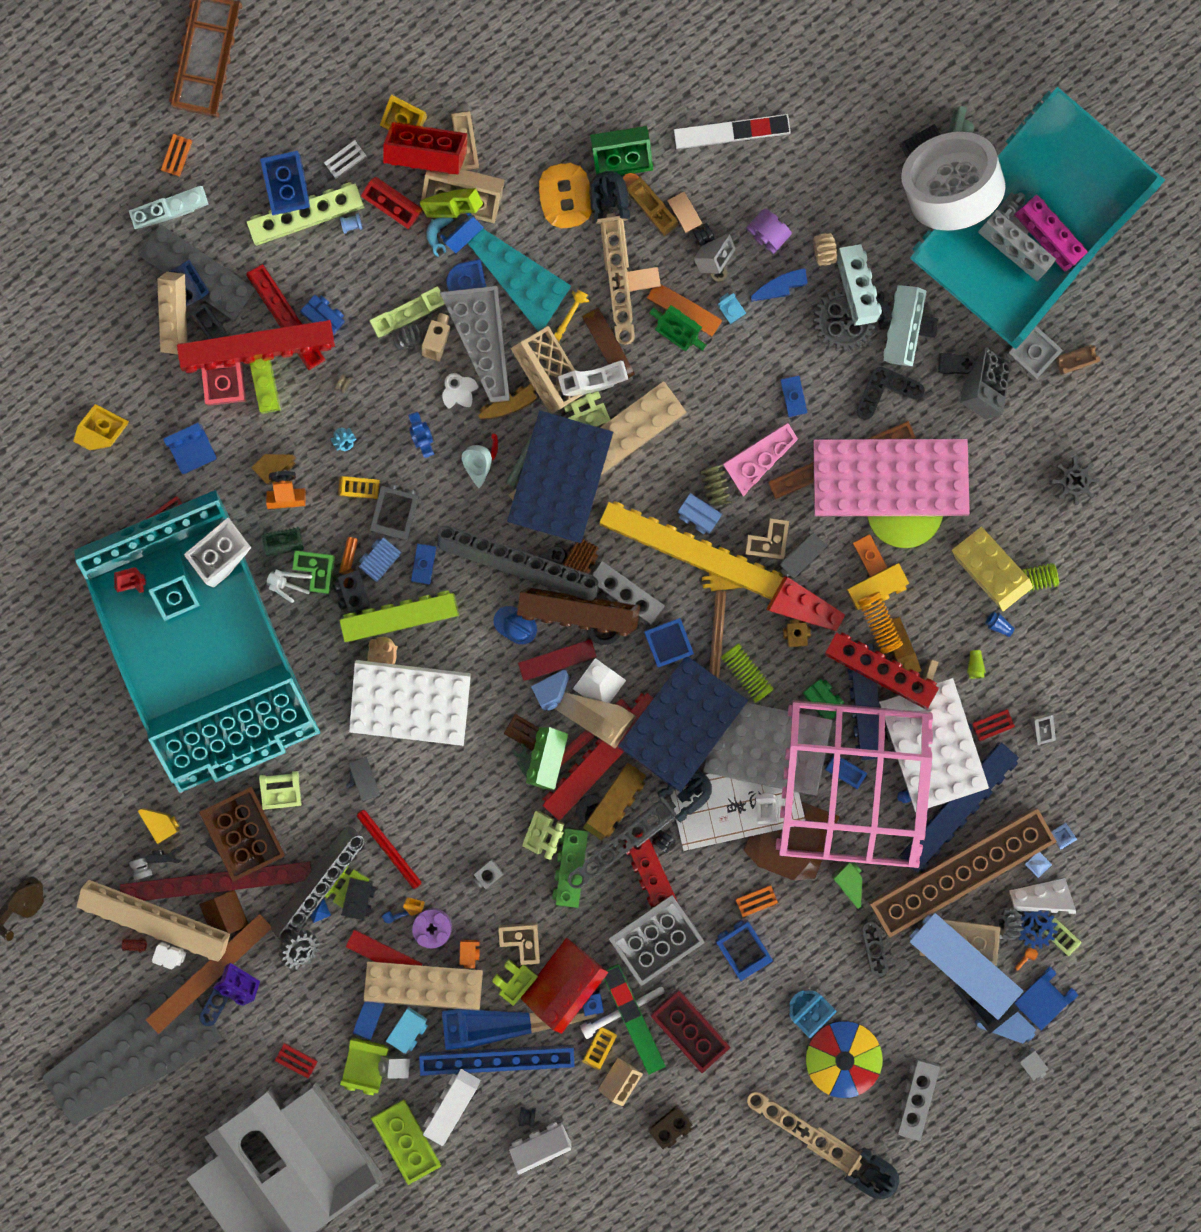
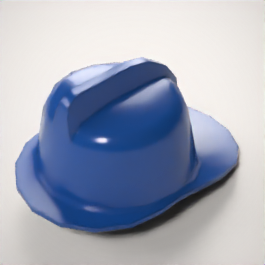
M513 606L500 608L495 613L494 626L501 635L517 644H527L535 638L537 634L535 620L522 619V616L517 615L518 608Z

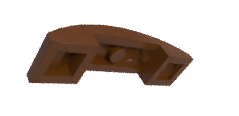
M599 307L583 315L582 318L608 365L621 360L624 362L628 378L634 376L635 373Z

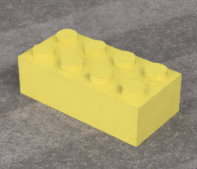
M982 526L952 549L955 559L1002 611L1006 610L1033 588L1027 575Z

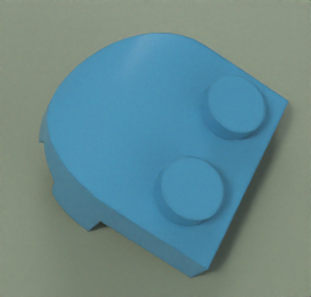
M800 991L793 996L789 1004L791 1020L809 1038L837 1012L816 991Z

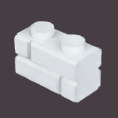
M162 941L156 947L152 962L160 966L163 964V967L172 970L176 965L180 966L181 962H184L187 952L184 951V948Z

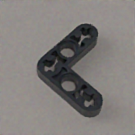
M877 367L870 376L856 412L860 419H870L877 408L885 388L916 400L924 395V386L920 382L887 368ZM883 371V375L886 376L885 379H881L879 382L882 388L871 384L872 381L876 383L878 377L875 373ZM895 378L902 379V388L897 389L893 386ZM907 381L911 383L909 385L911 388L918 386V390L921 393L914 396L912 395L913 391L907 389V393L903 392L907 386ZM870 388H875L878 391L877 398H869L867 393ZM864 398L869 402H875L874 406L870 404L868 408L870 414H866L865 416H863V412L860 411V409L865 408L867 402H863Z

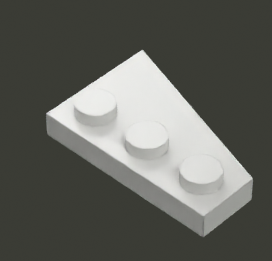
M1065 878L1009 890L1013 908L1017 909V911L1038 912L1039 910H1051V913L1069 911V914H1076Z

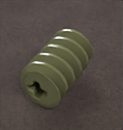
M724 465L701 471V475L707 476L702 479V482L708 483L704 490H710L705 496L712 498L707 504L713 505V507L732 503V501L726 500L730 493H724L729 487L722 485L727 479L721 478L725 471H721L719 468Z

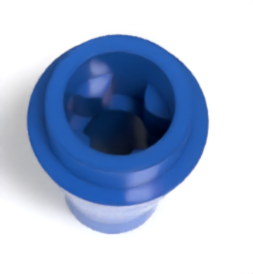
M993 611L985 622L988 629L1004 634L1007 637H1010L1015 630L999 612Z

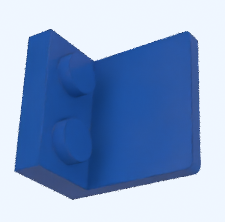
M196 423L163 439L166 446L170 448L182 474H186L217 459L200 423Z

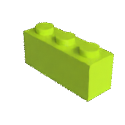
M256 359L255 362L250 363L259 411L261 414L280 411L281 407L271 360L263 361L262 359Z

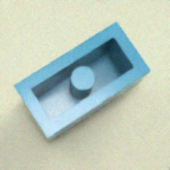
M408 1007L386 1042L405 1054L408 1050L412 1051L417 1044L415 1038L418 1034L422 1035L428 1027L425 1024L427 1018Z

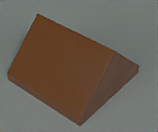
M235 890L199 904L207 925L230 934L249 924Z

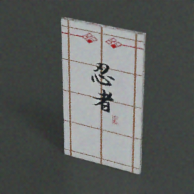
M706 774L712 784V793L709 800L693 814H687V818L681 823L677 821L682 849L686 851L781 830L784 818H780L781 806H785V799L782 798V789ZM675 789L671 795L672 802L676 805L674 812L676 814L680 813L683 807H687L693 802V797H699L702 793L698 796L694 794L690 797V802L685 801L682 803L677 797L679 792ZM793 792L791 820L806 821L800 793ZM763 793L775 795L777 800V824L757 823V795Z

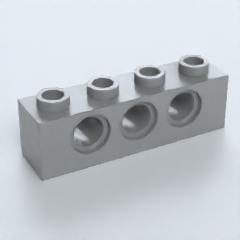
M998 210L993 213L978 231L979 234L1036 281L1047 272L1056 260V258Z
M603 561L593 573V576L598 579L597 591L599 592L601 589L607 593L605 597L609 600L636 605L637 601L644 600L647 608L644 611H639L638 620L645 625L647 623L652 625L664 608L662 603ZM607 578L615 580L616 585L614 588L608 589L605 587L604 582ZM621 590H630V599L623 600L620 597Z
M918 1058L915 1059V1063H911L909 1069L911 1078L910 1081H906L904 1092H907L905 1100H901L899 1110L902 1112L900 1118H896L894 1125L898 1135L918 1141L921 1140L940 1070L939 1064ZM919 1076L926 1077V1082L922 1085L916 1083ZM914 1095H921V1100L918 1103L911 1101ZM915 1113L916 1119L909 1122L906 1120L908 1114Z

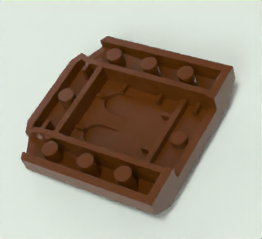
M801 801L805 821L828 823V811ZM835 814L834 823L837 824L839 815ZM790 827L787 849L824 853L827 829ZM782 829L748 837L744 851L758 867L791 880L816 878L823 859L779 855V850H776L777 838L780 839Z

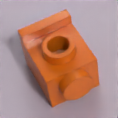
M480 940L460 941V965H464V968H475L476 960L480 959V949H476V946H480Z

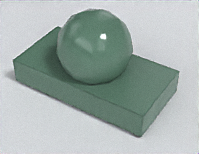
M959 106L953 109L948 133L974 132L972 122L964 119L967 107Z

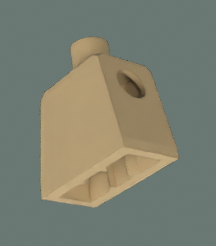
M439 313L437 321L431 320L422 344V356L441 361L450 333V326L447 325L450 318L448 315Z

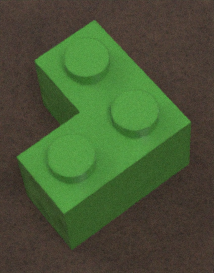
M295 551L292 570L312 572L309 591L331 594L335 556Z

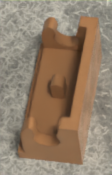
M1091 344L1058 356L1056 362L1060 374L1063 375L1100 362V357L1095 353L1096 347Z

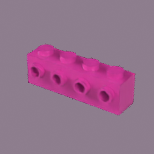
M1035 195L1014 214L1041 246L1056 258L1055 261L1064 272L1074 266L1088 252L1083 244L1073 236L1071 231L1065 227L1058 219V216L1050 210L1044 200L1038 195Z

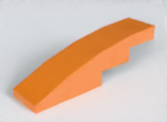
M662 284L660 287L652 288L647 297L648 300L666 311L672 305L687 317L696 321L697 324L702 326L701 331L713 337L722 322L717 316Z

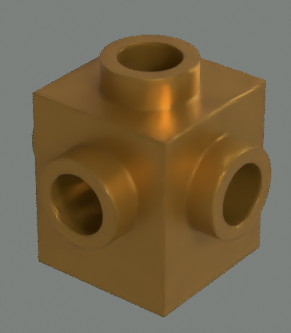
M797 619L790 620V624H786V628H783V639H787V647L808 646L807 638H811L810 626ZM796 629L800 631V634L797 637L794 635V631Z

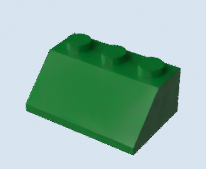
M647 126L590 135L596 175L604 171H614L621 176L628 173L653 171Z

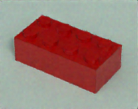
M392 122L383 144V163L459 175L467 153V133Z

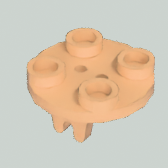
M387 637L372 639L369 642L367 661L395 664L398 646H395L393 641Z

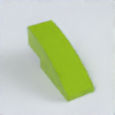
M476 188L444 192L422 199L419 202L427 218H457L460 213H476L483 205Z

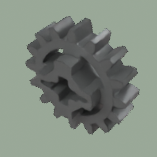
M301 929L299 933L293 931L292 936L288 934L287 941L282 940L284 946L279 947L281 952L278 955L284 965H287L289 969L294 967L297 970L299 965L304 968L305 963L311 964L310 959L317 957L314 953L319 952L317 946L320 943L317 941L318 938L309 930L305 932Z

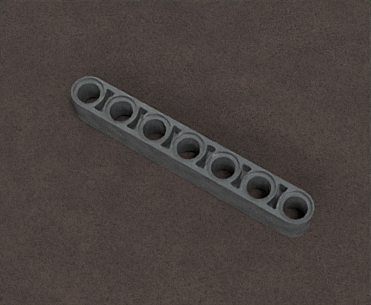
M347 827L339 834L272 923L271 930L281 942L282 940L287 941L288 934L292 936L293 931L298 932L364 845V838L353 827Z

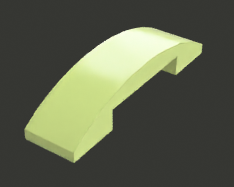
M438 286L388 313L385 312L369 320L377 337L380 338L392 333L396 329L406 326L444 306L445 303Z

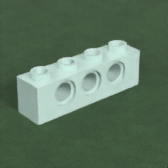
M861 244L842 247L837 252V263L854 326L877 322L882 312L881 305L876 300V287L871 282L872 272L867 267L866 251H863ZM851 265L857 266L858 269H854ZM856 283H861L863 287H859ZM861 300H865L868 305L863 304Z

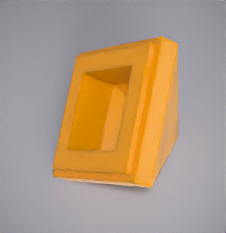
M407 897L403 908L410 916L422 912L425 902Z

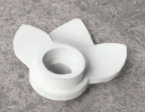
M457 373L449 374L445 379L446 389L442 394L444 404L448 409L453 407L456 402L464 407H471L473 400L471 392L478 389L476 381L470 377H462ZM453 379L458 381L457 386L451 385Z

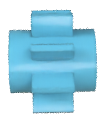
M338 428L333 432L334 438H331V442L337 451L340 449L348 451L353 447V441L356 438L350 428L347 430L345 428Z

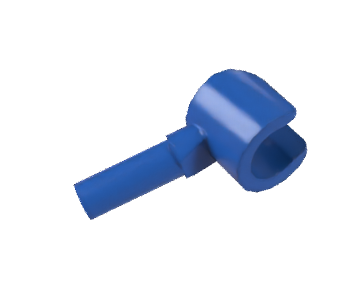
M388 911L382 915L385 923H392L396 919L410 914L404 911L393 916L391 911Z

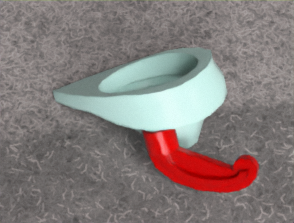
M495 433L491 435L493 439L491 453L483 446L472 445L467 447L462 454L463 465L478 488L484 483L490 470L491 462L498 453V437Z

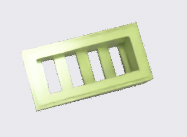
M1054 918L1052 923L1058 924L1054 930L1058 931L1061 928L1063 931L1053 942L1067 956H1070L1082 942ZM1045 930L1044 934L1047 936L1049 932ZM1067 934L1068 937L1060 944L1058 941ZM1071 939H1073L1074 942L1072 943V945L1068 949H1066L1065 945Z

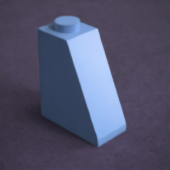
M1017 1012L992 1033L1023 1044L1025 1041L1029 1042L1035 1036L1034 1032L1036 1029ZM978 1019L974 1022L979 1028L986 1030Z

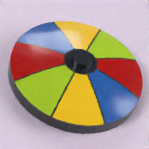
M844 1020L835 1021L820 1028L811 1038L805 1058L807 1071L813 1083L824 1093L838 1098L855 1097L870 1089L880 1075L883 1062L881 1047L871 1031L859 1023Z

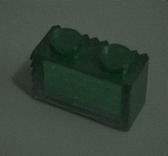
M298 526L297 528L293 527V529L289 528V530L285 529V531L282 529L281 531L262 534L266 556L305 550L302 533Z

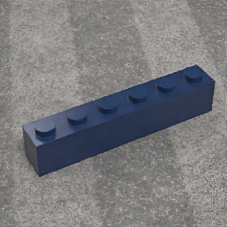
M867 643L868 650L874 652L873 643ZM851 647L845 650V655L847 656L854 654V650ZM868 656L860 658L863 665L871 663V659ZM847 669L848 680H852V688H849L850 699H854V705L879 708L877 683L851 669ZM852 713V718H856V726H853L854 737H858V745H855V749L878 750L879 715ZM860 756V760H871L878 758L870 756Z

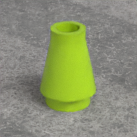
M972 650L970 651L967 674H969L971 679L984 678L986 670L982 651Z

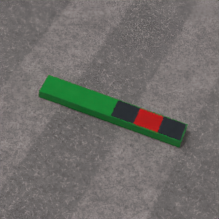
M619 964L605 969L609 973L604 980L648 1075L666 1067Z

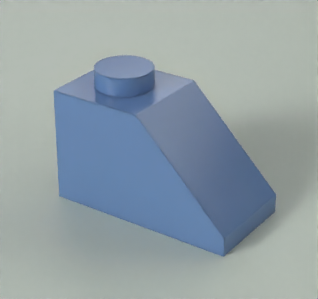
M566 669L531 686L544 711L556 708L557 704L562 701L570 678Z

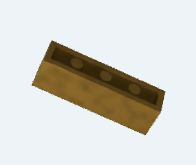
M627 763L583 828L601 841L606 836L609 838L615 830L613 827L616 821L620 822L626 814L623 812L625 807H630L636 799L633 797L635 792H640L645 786L644 779L647 775Z

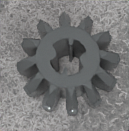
M420 324L402 326L392 333L394 345L398 350L410 349L420 345L425 339L424 331Z
M1003 908L995 912L996 917L993 918V926H1001L1000 939L1010 941L1021 936L1020 931L1024 930L1022 927L1024 921L1021 920L1022 914H1019L1017 909Z

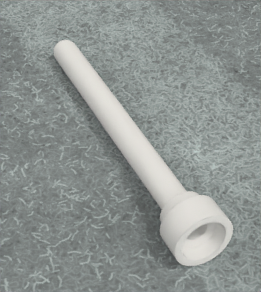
M659 987L635 1001L638 1007L664 994L665 990L663 987ZM616 1010L592 1024L591 1022L588 1024L586 1022L580 1025V1028L586 1039L596 1033L595 1030L621 1017L619 1010Z

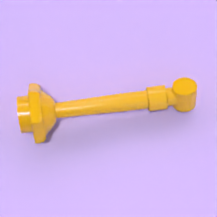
M577 290V292L572 291L575 302L554 334L558 342L561 340L562 334H564L579 303L589 302L586 299L588 295L580 290Z

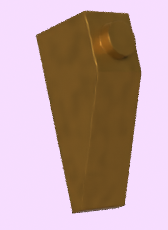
M901 618L892 619L891 622H894L892 626H896L894 630H897L896 634H899L898 638H901L900 641L903 643L901 647L892 651L895 661L903 665L902 668L907 671L912 669L916 672H921L918 659ZM894 632L886 634V637L893 634ZM898 640L891 641L889 645L895 643Z

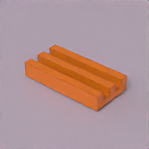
M173 134L161 171L180 177L192 140ZM179 140L170 168L167 169L176 141ZM183 142H185L186 146L183 151L177 171H174Z
M771 885L735 899L742 917L778 903ZM766 891L770 892V894L765 895L743 905L741 904V901H744ZM769 898L773 899L770 902H767L765 904H762L758 907H755L744 912V908H747Z

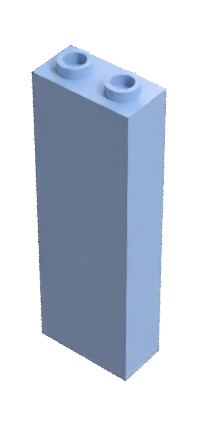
M936 913L933 916L928 915L923 920L925 925L920 930L916 928L909 936L912 938L910 943L999 1020L1022 994L1023 990Z

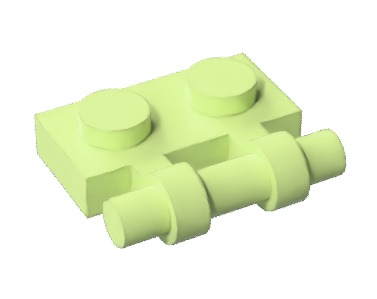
M598 391L592 394H585V397L574 400L564 407L566 413L571 410L574 411L575 415L568 418L595 427L610 421L604 403L596 406L594 402L601 398ZM589 403L591 408L580 412L579 407Z
M535 811L522 846L536 854H541L544 849L546 850L544 857L551 860L553 853L557 851V843L559 838H562L564 833L562 830L565 824L558 821L556 827H553L554 818L540 811ZM548 834H551V840L549 843H547L546 839L548 837Z

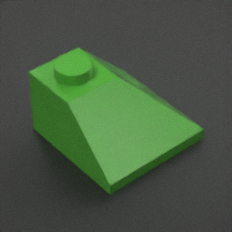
M846 862L831 876L859 909L861 907L862 877L859 873L862 871L855 862L853 864Z

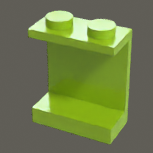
M352 1037L340 1085L350 1091L360 1089L367 1095L378 1094L382 1076L379 1075L378 1064L381 1061V1056H387L389 1046Z

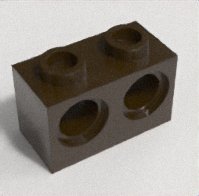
M677 1104L650 1126L648 1132L662 1149L666 1147L669 1149L677 1142L676 1139L680 1135L685 1136L692 1130L691 1126L693 1124ZM677 1118L684 1120V1124L680 1127L674 1125V1120ZM667 1130L670 1133L669 1137L666 1139L660 1138V1131Z

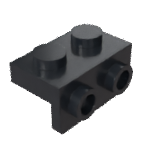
M350 877L342 916L363 921L365 916L369 917L372 905H368L370 897L374 898L376 887L373 886L374 881Z

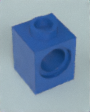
M600 990L594 991L583 1005L585 1016L604 1012Z

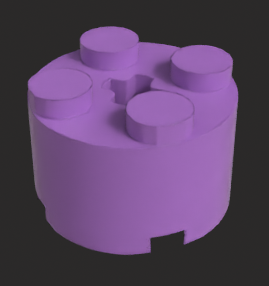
M766 208L746 227L748 232L753 236L755 235L754 240L761 246L765 244L766 249L772 254L792 234L790 229L784 223H781L774 213Z
M438 908L423 910L417 915L412 926L415 940L419 945L426 948L442 946L448 940L452 931L450 917ZM431 923L434 927H437L434 932L427 929Z

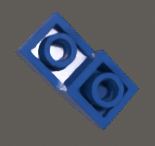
M364 1002L353 1034L371 1041L385 1003Z

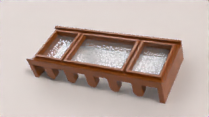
M190 0L189 8L191 13L190 16H187L185 22L187 32L186 35L183 34L181 46H183L182 54L179 53L177 65H179V69L174 74L173 83L175 88L170 93L169 102H171V106L175 109L219 118L218 106L223 98L221 92L223 83H226L227 80L226 69L227 64H230L231 61L230 50L235 42L234 31L235 27H238L239 9H242V4L240 1Z

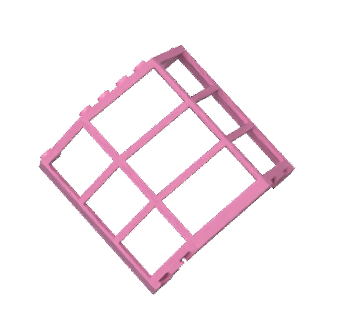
M793 700L792 705L788 706V716H791L790 748H786L785 760H789L788 768L784 767L783 779H787L786 787L782 788V798L785 799V806H781L780 818H784L780 839L777 838L776 850H779V855L919 868V860L923 849L920 840L925 839L932 767L931 747H929V744L933 743L932 712ZM800 708L836 711L835 747L798 744ZM842 712L879 715L878 750L841 747ZM885 715L922 719L921 754L884 751ZM797 750L834 753L828 823L791 820ZM840 754L878 757L871 827L834 823ZM884 758L921 761L914 830L877 827ZM790 826L827 829L824 853L787 849ZM833 830L870 833L867 855L857 856L830 853ZM876 834L913 837L909 860L873 857Z

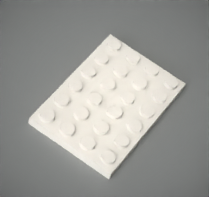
M356 660L349 732L464 746L471 673Z
M953 678L937 683L936 686L939 687V690L928 710L901 696L879 702L881 708L932 712L933 743L929 744L932 752V767L928 808L989 788ZM922 688L914 690V692L920 693ZM885 715V722L895 752L921 754L922 719ZM898 759L914 811L916 812L921 761Z

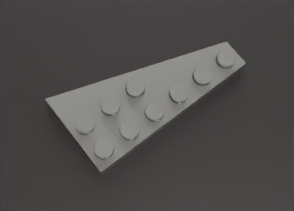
M492 286L440 292L490 402L510 401L498 287Z

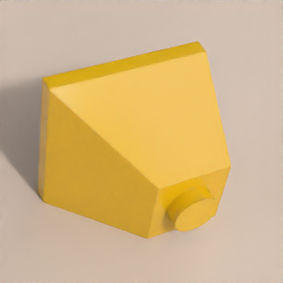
M95 404L77 426L73 442L88 450L111 447L126 428L129 421Z

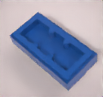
M800 376L781 379L780 382L788 417L808 413Z
M417 544L412 582L431 584L437 547Z
M834 754L825 767V770L833 774ZM840 757L838 778L858 790L867 773Z

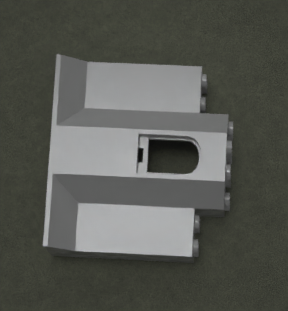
M309 1082L301 1088L297 1096L292 1094L285 1102L282 1101L272 1085L269 1088L264 1086L256 1092L252 1100L250 1097L240 1104L237 1110L232 1109L225 1114L221 1121L217 1120L207 1129L208 1133L205 1135V1139L214 1151L207 1156L204 1163L199 1161L191 1167L192 1169L189 1170L190 1174L186 1179L225 1232H316L377 1188L383 1174L317 1082L312 1085ZM255 1130L261 1131L281 1157L278 1162L261 1174L241 1148L242 1138L247 1133ZM278 1167L280 1170L271 1176L269 1173Z

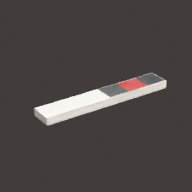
M788 114L674 129L676 149L790 134Z

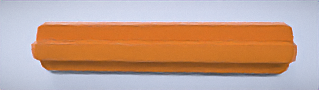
M347 538L339 573L351 569L358 542L357 538ZM349 578L343 581L344 587H347Z

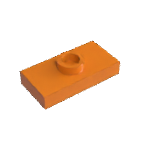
M870 534L853 543L870 577L887 569Z

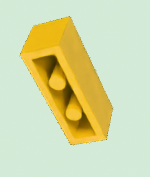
M897 563L846 589L856 610H862L872 604L860 608L861 605H858L860 599L880 592V598L885 601L890 598L888 594L894 591L898 594L906 590V585L909 582L900 564Z

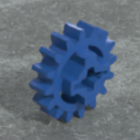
M1042 910L1038 912L1031 911V913L1024 911L1026 916H1021V920L1024 921L1022 923L1024 930L1020 931L1022 936H1020L1019 940L1025 939V946L1031 943L1032 949L1036 945L1042 949L1043 943L1049 946L1048 940H1055L1052 934L1058 933V931L1053 929V927L1058 925L1057 923H1052L1055 917H1048V910L1042 913ZM1038 915L1043 916L1048 922L1042 923L1039 921ZM1031 917L1030 924L1024 927L1026 920ZM1035 920L1039 926H1042L1038 934H1036V931H1032V927L1035 926ZM1050 929L1047 937L1043 939L1042 935L1044 931ZM1031 933L1034 935L1036 941L1030 940L1026 934Z

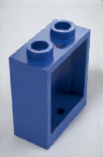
M743 920L738 921L733 925L734 929L729 932L724 930L717 935L718 939L715 940L740 981L773 961L748 920L745 922ZM747 928L764 955L739 970L723 942Z

